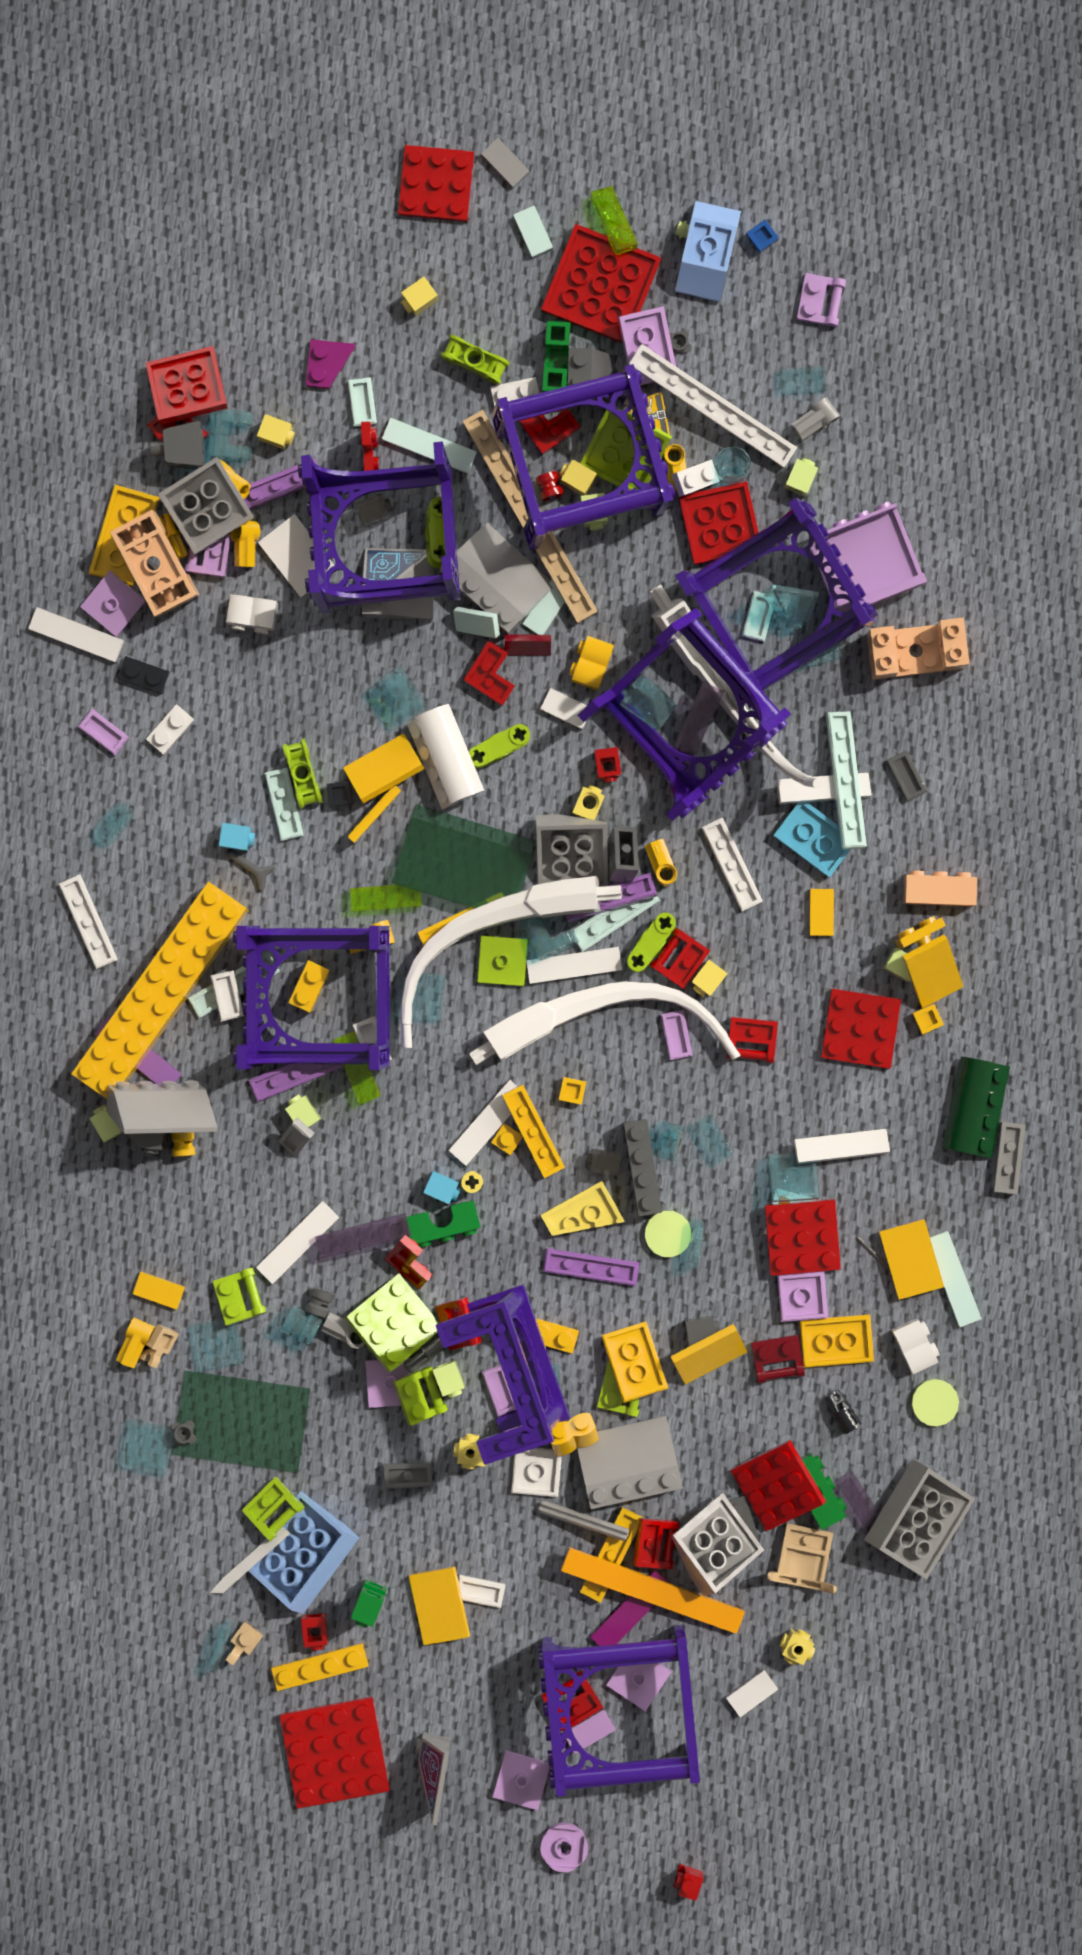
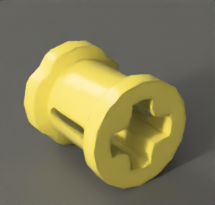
M470 1171L463 1176L461 1184L465 1191L475 1193L481 1189L483 1179L477 1172ZM471 1175L474 1176V1179L479 1180V1183L475 1184V1188H471L470 1185L465 1183Z

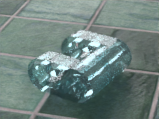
M220 410L209 413L207 458L213 460L218 457L220 460L251 461V447L229 445L230 426H253L254 414L248 411Z
M536 916L520 920L540 961L567 950L579 942L574 930L566 931L551 938L544 922L557 916L546 918Z

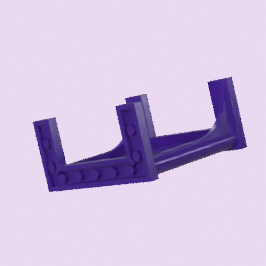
M634 364L625 366L620 373L511 401H508L507 397L497 399L491 419L497 439L505 438L528 517L523 530L530 551L540 547L546 533L634 510H652L655 518L662 516L673 501V497H675L674 488L671 483L668 484L666 477L668 475V467L666 462L661 460L659 453L662 452L659 438L655 439L653 432L655 429L654 419L652 415H648L646 408L649 406L646 393L641 391V374L639 370H635ZM613 394L610 403L606 404L602 398H609L608 395ZM618 397L622 407L628 404L626 409L620 411L616 408L615 402ZM585 405L605 409L618 417L628 429L634 446L633 466L627 479L616 490L607 495L540 512L514 422ZM631 409L633 411L631 416L635 418L633 421H629L626 415ZM635 436H640L641 441H636ZM641 456L646 457L644 461L648 466L640 463L639 458ZM639 470L646 471L651 476V481L649 483L640 482L636 478L635 473ZM633 482L640 489L635 490L634 487L632 490H629L628 484Z
M443 441L433 442L435 464L370 471H337L316 465L311 455L301 456V464H298L299 478H302L303 486H306L307 494H310L311 502H307L308 516H312V524L308 525L310 539L313 538V547H310L311 561L315 562V569L308 570L309 578H305L306 592L310 595V599H313L314 606H317L321 613H330V607L450 596L451 601L461 600L451 464ZM441 485L446 556L441 557L443 575L392 580H370L354 574L343 564L336 550L335 531L339 518L352 502L373 492ZM338 493H342L343 496L349 493V497L343 500L342 496ZM327 498H335L339 502V508L337 510H330L325 506V500ZM324 513L332 516V521L330 523L325 522L328 521V519ZM328 538L332 539V542L329 544L326 543ZM330 559L335 560V565L330 567ZM338 570L344 572V577L339 583H330V577L334 572ZM349 579L355 580L354 585L349 584L348 587H345Z
M798 498L788 503L791 509L781 519L695 574L681 571L675 575L686 595L695 597L729 655L763 693H766L765 689L860 629L865 626L871 627L878 623L875 618L878 616L877 611L872 604L865 602L863 599L866 596L863 588L859 583L855 585L851 579L854 575L847 563L843 565L838 558L842 555L835 543L831 545L826 537L829 536L827 529L823 523L818 525L814 517L817 513L813 506L805 502V500L802 501ZM806 531L809 534V543L805 548H799L797 537L801 532ZM792 534V544L786 546L783 541L789 539L788 536ZM815 541V549L816 551L819 550L818 555H813L811 552V548L813 547ZM793 551L805 555L821 569L828 583L830 597L827 614L819 628L812 635L753 671L706 594V591L768 553ZM826 566L831 567V571L829 573L825 572ZM841 585L839 589L847 592V594H837L834 590L835 586ZM838 599H846L851 603V608L846 612H841L835 608V602ZM833 614L843 617L840 621L836 619L834 623L831 622Z
M697 608L671 623L655 639L657 644L611 689L592 700L577 715L585 722L607 708L651 757L665 775L672 790L673 806L666 814L671 821L675 820L678 816L683 819L697 806L702 804L709 797L706 793L710 789L716 791L724 783L722 778L725 775L731 777L738 771L740 767L737 764L742 760L746 763L756 754L754 749L758 745L761 748L765 746L775 734L779 733L788 724L785 720L792 715L786 708L780 711L698 620L702 614ZM682 635L726 682L733 692L738 706V726L733 739L723 750L710 756H690L674 749L623 694ZM745 704L748 705L749 709L752 708L754 711L746 712L744 709ZM747 717L756 718L759 721L758 728L753 729L746 726L745 719ZM743 732L751 734L746 736L744 739H742L741 734ZM728 748L732 749L733 754L728 752ZM711 761H716V762L718 763V765L716 764V765L713 767V774H712V767H711V764H710V763H711ZM683 762H690V767L685 765ZM697 763H702L706 768L704 778L698 777L696 773Z
M237 926V931L233 932V944L237 945V950H246V954H243V967L246 968V977L243 978V991H246V1001H243V1014L246 1015V1024L243 1025V1037L246 1038V1044L237 1045V1050L233 1052V1062L237 1064V1069H250L258 1067L260 1064L369 1065V1070H380L390 1067V926H369V928H260V926ZM275 946H279V950L286 948L285 954L280 955ZM264 950L270 951L275 956V963L273 965H267L263 962L261 953ZM304 950H377V1043H308L287 1034L276 1022L269 1004L270 983L278 967L290 956ZM260 966L267 970L266 978L260 976V974H263ZM261 993L266 995L265 999L260 998ZM261 1015H267V1023L260 1026L263 1021V1017L260 1018ZM267 1027H273L275 1029L274 1038L268 1042L263 1041L261 1038L262 1032ZM280 1037L285 1038L286 1044L280 1042V1046H275Z
M524 1284L469 1302L468 1308L470 1313L435 1325L443 1348L487 1333L490 1334L517 1410L496 1418L500 1433L476 1441L484 1465L554 1442L553 1429L558 1422L570 1419V1414Z
M683 1624L673 1625L675 1639L594 1647H565L554 1644L552 1637L542 1638L543 1644L538 1645L539 1668L545 1671V1678H541L542 1693H547V1702H543L544 1717H549L550 1726H545L546 1741H551L552 1750H547L550 1766L551 1789H556V1796H566V1790L690 1779L691 1784L700 1783L687 1640ZM678 1661L686 1738V1756L630 1762H608L594 1757L579 1744L570 1724V1706L576 1690L585 1679L597 1671L611 1667ZM571 1668H577V1671L584 1669V1672L581 1676H577L576 1672ZM561 1673L569 1674L574 1680L573 1686L565 1687L561 1685L558 1676ZM556 1688L567 1694L565 1701L559 1699L562 1696L559 1691H556ZM566 1717L567 1722L562 1723L560 1719ZM565 1739H570L572 1745L565 1749L562 1753V1750L566 1746V1742L563 1741ZM573 1751H578L581 1754L579 1762L574 1766L567 1765V1756ZM585 1760L592 1762V1767L586 1765V1769H581L585 1764Z

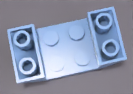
M698 201L695 202L675 292L720 302L741 211Z

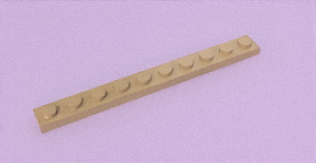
M481 410L463 420V424L519 523L524 528L528 517L511 458L500 439H497L496 432L485 412ZM553 532L546 533L540 547L535 549L578 624L598 613L555 535Z

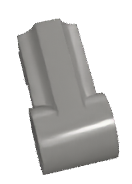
M825 397L811 407L808 413L793 422L791 427L797 437L804 441L822 427L823 429L826 428L827 424L832 420L836 421L839 419L840 415L829 399Z
M332 1312L329 1313L321 1331L347 1343L355 1349L365 1345L363 1341L360 1343L352 1341L351 1333L354 1332V1329L346 1319Z

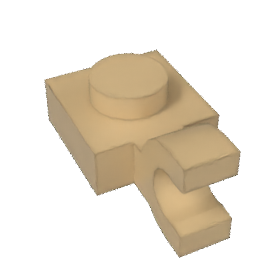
M158 1324L147 1343L150 1349H146L140 1359L148 1362L149 1366L157 1368L162 1354H169L179 1333Z
M244 1621L230 1640L235 1644V1647L227 1656L226 1661L234 1665L243 1651L250 1655L263 1637V1634Z

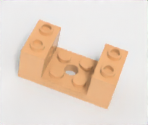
M151 510L110 531L154 617H159L200 596L190 575L185 573L165 533L167 531L156 511ZM155 556L159 559L160 566L157 570H150L148 568L147 561L150 557Z
M964 618L940 620L937 625L894 630V626L871 628L866 634L872 680L965 669L969 665ZM919 645L922 648L921 656H911L909 652L910 646Z

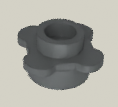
M681 330L680 332L669 333L674 356L679 352L688 353L691 350L687 331Z
M188 1420L186 1423L175 1422L172 1424L171 1429L174 1431L173 1442L175 1445H181L182 1443L192 1444L196 1441V1436L193 1432L195 1427L193 1421Z

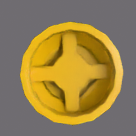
M194 1132L170 1133L171 1141L174 1144L172 1157L196 1155L195 1147L192 1145Z

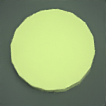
M662 1211V1213H656L649 1219L645 1227V1239L648 1247L655 1254L662 1257H674L681 1254L688 1247L691 1241V1228L688 1221L681 1214L675 1211Z
M930 1379L916 1387L911 1405L914 1414L920 1421L930 1426H941L954 1418L958 1411L959 1399L957 1392L950 1384L943 1380Z

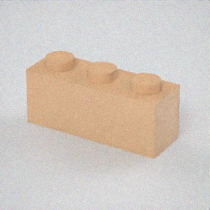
M910 871V875L904 876L903 904L976 906L977 877H971V873L958 872L957 876H948V872H933V876L924 875V871Z

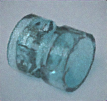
M293 1305L280 1332L291 1338L297 1335L298 1341L310 1346L323 1319L312 1314L307 1317L305 1316L306 1312L304 1309Z

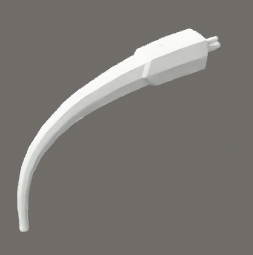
M661 584L651 589L650 594L660 608L651 616L662 632L671 623L691 612L682 598L671 601ZM682 635L671 646L691 673L700 678L738 726V706L733 692ZM753 717L745 719L746 726L753 729L758 728V724ZM771 741L762 748L759 745L757 746L789 778L806 787H821L822 781L820 779L813 778L795 768L782 756Z
M597 876L533 885L526 891L502 897L470 910L449 922L428 940L413 960L405 979L401 1000L403 1048H412V1003L418 981L426 966L444 949L463 937L511 921L536 916L546 918L568 914L600 912V901L622 899L621 885L599 887Z
M639 982L609 983L574 992L546 1003L538 1002L485 1030L483 1033L488 1042L469 1053L476 1065L495 1053L502 1062L529 1044L550 1034L554 1028L582 1015L628 1001L658 1000L671 1002L689 1010L710 1028L732 1060L740 1056L729 1039L727 1032L716 1018L697 1000L677 989L660 984Z

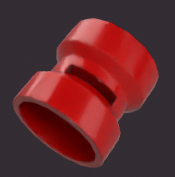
M557 471L544 473L536 477L537 485L542 489L540 493L542 501H549V497L556 495V498L564 495L562 486L558 485L559 475Z

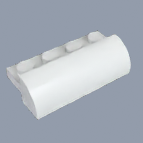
M449 704L416 716L413 721L407 723L442 810L484 791Z

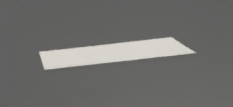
M282 1527L272 1541L266 1539L223 1577L210 1593H224L290 1533Z

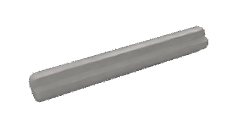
M545 1500L541 1501L539 1506V1513L621 1541H625L629 1534L628 1528Z

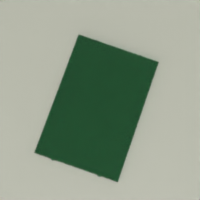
M416 804L391 883L471 908H478L502 897L521 892L537 841Z
M185 1370L178 1422L186 1423L188 1420L194 1422L193 1432L196 1436V1441L192 1444H174L173 1455L298 1473L307 1410L309 1409L310 1388Z

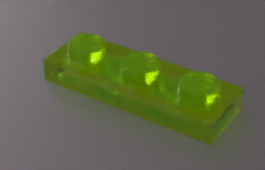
M613 186L591 191L590 199L615 255L637 249V240Z
M420 883L350 888L352 912L422 906Z
M355 1031L333 1039L334 1043H360ZM343 1064L359 1105L381 1096L373 1073L369 1070V1065Z

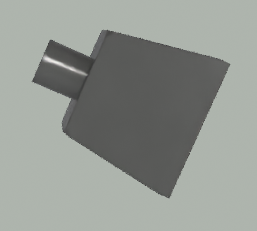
M200 421L164 429V441L150 442L151 455H165V463L168 467L197 470L205 465L203 426Z

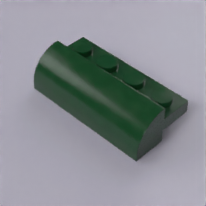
M961 1056L942 1148L992 1158L1010 1066Z

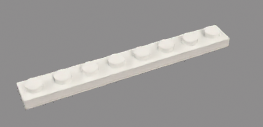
M643 344L640 345L628 364H634L635 369L639 370L640 373L784 468L797 449L796 446Z

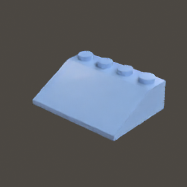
M300 1491L296 1498L301 1501L305 1508L300 1513L297 1512L283 1526L290 1534L256 1563L249 1572L291 1611L304 1614L360 1537L343 1522Z

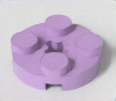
M561 1822L550 1826L544 1833L541 1840V1855L553 1870L570 1872L575 1870L586 1859L588 1852L587 1839L583 1831L576 1825ZM563 1841L567 1842V1845H571V1849H567L566 1853H562L561 1848H557L558 1844H562Z

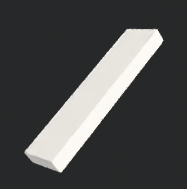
M36 607L28 628L31 631L115 663L124 644L122 639Z
M858 773L861 798H868L871 796L869 774ZM833 775L813 777L822 781L820 788L806 787L793 779H778L776 784L779 804L836 800Z
M723 817L701 827L741 912L763 902Z
M81 875L59 883L95 968L99 969L117 961L118 958Z
M619 947L526 960L530 984L622 970Z
M511 1080L507 1082L449 1149L466 1166L511 1115L501 1095L517 1087Z
M886 1129L795 1139L793 1141L797 1164L887 1154L890 1152Z
M322 1201L256 1268L273 1284L339 1216Z

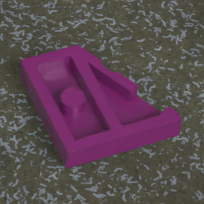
M310 339L306 387L330 389L337 375L345 366L349 356L355 350V344Z

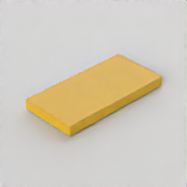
M114 484L90 566V575L104 578L108 571H112L128 586L134 587L136 581L110 531L151 510L156 511L160 500L159 497Z

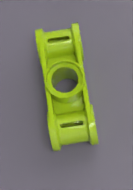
M450 334L448 338L450 341L445 351L441 352L440 357L447 362L461 366L483 377L491 383L500 385V378L505 368L509 367L510 362L501 356L489 353L458 336ZM477 355L481 357V360L477 364H471L469 362L470 357Z
M442 497L432 499L426 510L425 539L427 562L436 569L442 567V559H438V555L435 553L439 552L440 556H446ZM437 506L439 507V510L442 512L438 513V510L434 508Z
M516 724L474 746L469 751L471 759L475 758V752L479 754L484 753L485 755L482 757L483 762L481 763L477 760H472L476 769L484 768L524 747L530 740V731L527 726ZM519 730L521 733H526L523 741H520L519 738H513L516 736L515 731Z
M305 738L295 744H283L284 754L289 764L300 809H303L305 805L315 802L323 803ZM301 768L309 770V774L305 779L297 778V772Z
M659 914L650 927L645 930L627 958V965L630 970L634 972L643 971L653 957H656L676 926V920L672 914ZM669 918L670 929L668 927L661 929L659 919ZM639 955L642 956L643 966L638 965L634 967L632 965L634 961L631 958L633 956L636 958Z

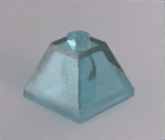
M772 585L763 591V597L768 605L772 607L773 612L781 623H787L789 628L802 629V626L810 623L819 592Z
M400 665L382 677L363 695L389 733L428 707Z
M642 675L633 683L620 703L622 707L657 731L660 730L678 706L660 687Z

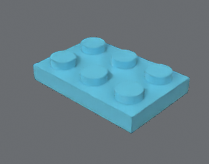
M808 802L797 803L773 835V837L828 878H830L851 850H842L839 826Z

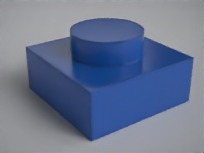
M766 219L746 233V236L759 254L779 239Z

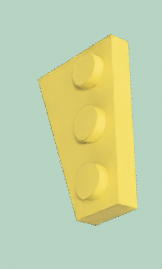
M602 1181L541 1214L552 1236L625 1222Z

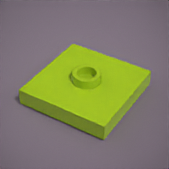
M481 936L478 983L524 986L528 939Z

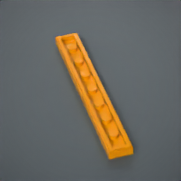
M571 1547L568 1548L561 1566V1571L735 1634H737L745 1614L743 1609Z

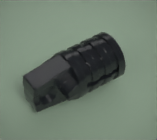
M839 1390L825 1397L832 1416L839 1424L844 1435L862 1424L855 1411L851 1408L850 1403H848Z

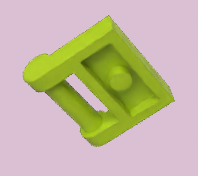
M248 1268L213 1281L226 1326L267 1313L265 1306L261 1304L253 1277L255 1276L253 1268ZM241 1280H245L253 1309L249 1311L246 1309L238 1283Z
M607 1361L597 1407L638 1417L640 1398L630 1401L629 1406L622 1405V1398L610 1362Z
M432 1366L424 1367L392 1381L409 1426L448 1410L446 1403L442 1401L436 1385ZM423 1377L434 1404L431 1408L428 1407L419 1383V1379Z
M274 1477L242 1511L269 1541H272L277 1536L276 1533L297 1512L300 1513L305 1507L278 1477ZM287 1501L291 1506L268 1527L265 1522Z

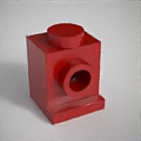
M618 747L594 750L598 780L603 779V783L616 782L617 777L622 775ZM606 762L612 764V769L609 771L603 767Z
M326 1613L302 1616L304 1648L310 1647V1650L324 1649V1645H328ZM318 1627L320 1634L314 1635L311 1629Z
M680 1864L673 1883V1887L677 1888L678 1895L697 1901L704 1879L703 1872Z

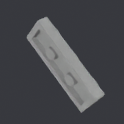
M1001 1122L993 1185L994 1192L1018 1194L1026 1124Z

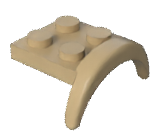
M786 1523L777 1572H768L767 1579L832 1594L836 1593L837 1587L835 1585L824 1582L833 1532Z

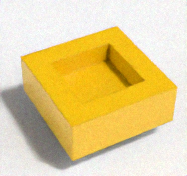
M935 1004L912 1013L921 1035L944 1025Z
M563 1077L559 1100L582 1105L586 1081Z
M503 1123L491 1143L511 1155L523 1136Z

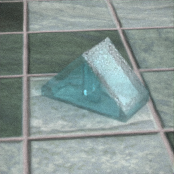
M661 1120L653 1156L675 1161L686 1127Z

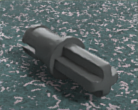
M439 1335L426 1346H421L419 1348L420 1351L404 1362V1367L409 1373H414L425 1363H431L432 1358L445 1349L442 1346Z

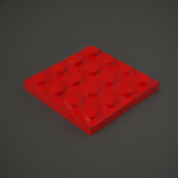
M575 224L542 305L541 312L623 344L617 317L641 312L662 258Z
M373 1696L280 1714L297 1809L390 1791Z

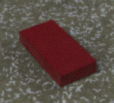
M506 634L505 651L509 653L508 655L551 656V635Z

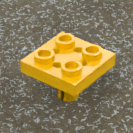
M932 916L918 923L920 928L914 930L911 927L897 934L899 939L894 941L896 946L901 949L912 943H917L920 947L930 942L931 933L946 926L942 917L935 919Z

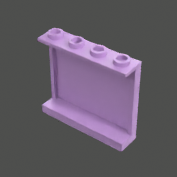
M890 502L883 503L876 507L877 511L872 513L863 511L856 514L854 520L849 522L846 519L833 524L834 528L827 530L829 536L826 537L831 545L835 543L842 554L838 558L843 565L848 564L854 574L851 577L855 585L858 583L861 585L866 594L863 599L872 605L927 583L925 574L921 572L897 510V503L892 505ZM815 541L813 547L811 548V551L813 555H818L819 550L816 551L815 549ZM826 566L825 572L829 573L831 571V567ZM818 567L825 587L827 589V592L829 594V588L826 578L821 569ZM841 585L835 586L834 590L837 594H847V592L839 589ZM838 599L835 602V608L841 612H846L851 608V603L846 599Z

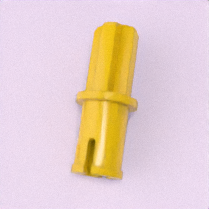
M170 513L163 514L164 518L162 519L161 516L159 518L167 531L165 535L177 558L183 559L188 555V552L180 537L181 531L177 530Z

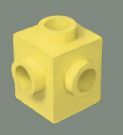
M465 1434V1437H460L459 1443H455L453 1457H458L457 1464H462V1468L476 1469V1466H486L483 1463L476 1443L479 1440V1435ZM472 1449L474 1453L468 1454L467 1450Z
M790 1629L788 1634L785 1633L779 1644L781 1647L780 1651L784 1655L783 1659L795 1666L797 1663L804 1666L806 1660L810 1661L815 1652L814 1643L810 1639L811 1635L801 1629H798L797 1632ZM796 1646L802 1647L800 1653L794 1652Z

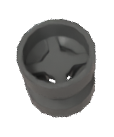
M313 1287L311 1301L307 1303L305 1310L317 1316L327 1318L329 1303L333 1301L335 1295Z

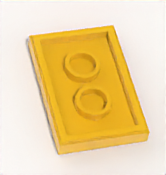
M403 733L348 764L343 769L364 804L422 771L424 767Z
M945 935L902 956L917 1000L922 1008L963 988L949 941Z
M925 1219L879 1231L899 1300L944 1287Z
M870 1314L799 1320L804 1368L874 1362Z
M647 1322L601 1336L623 1403L668 1390Z
M732 1324L672 1355L671 1359L686 1385L747 1353V1350L736 1327Z
M455 1566L410 1574L409 1580L423 1644L428 1645L468 1638L470 1632Z

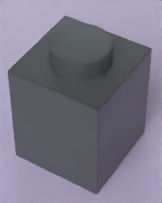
M713 1316L685 1320L689 1345H693L720 1331L718 1320L714 1321Z

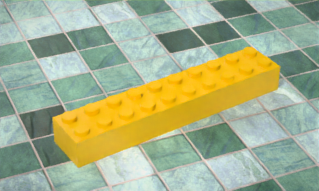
M208 881L76 1066L72 1075L106 1099L108 1085H115L119 1081L128 1082L249 910Z

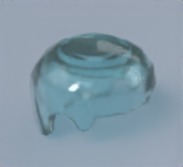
M736 446L726 447L717 454L715 464L716 475L722 482L728 484L741 483L750 472V457L747 452ZM732 463L735 464V466L728 467V464Z

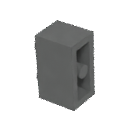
M614 826L607 839L609 881L632 883L639 871L637 828Z

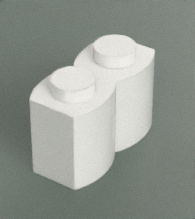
M230 594L226 622L228 625H232L231 629L245 631V627L254 628L255 633L268 634V631H274L278 603L268 599Z
M916 1318L891 1330L912 1374L939 1363L936 1357L940 1356L936 1345L934 1343L930 1344L927 1335L930 1332L924 1321L920 1323Z

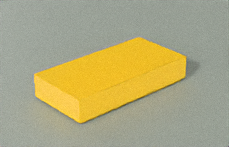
M810 889L809 936H834V889Z
M141 1271L133 1294L177 1310L185 1287Z

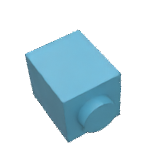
M222 823L219 846L249 852V847H253L255 842V833H252V828Z
M433 1171L423 1193L450 1204L451 1200H457L461 1188L457 1187L458 1181Z

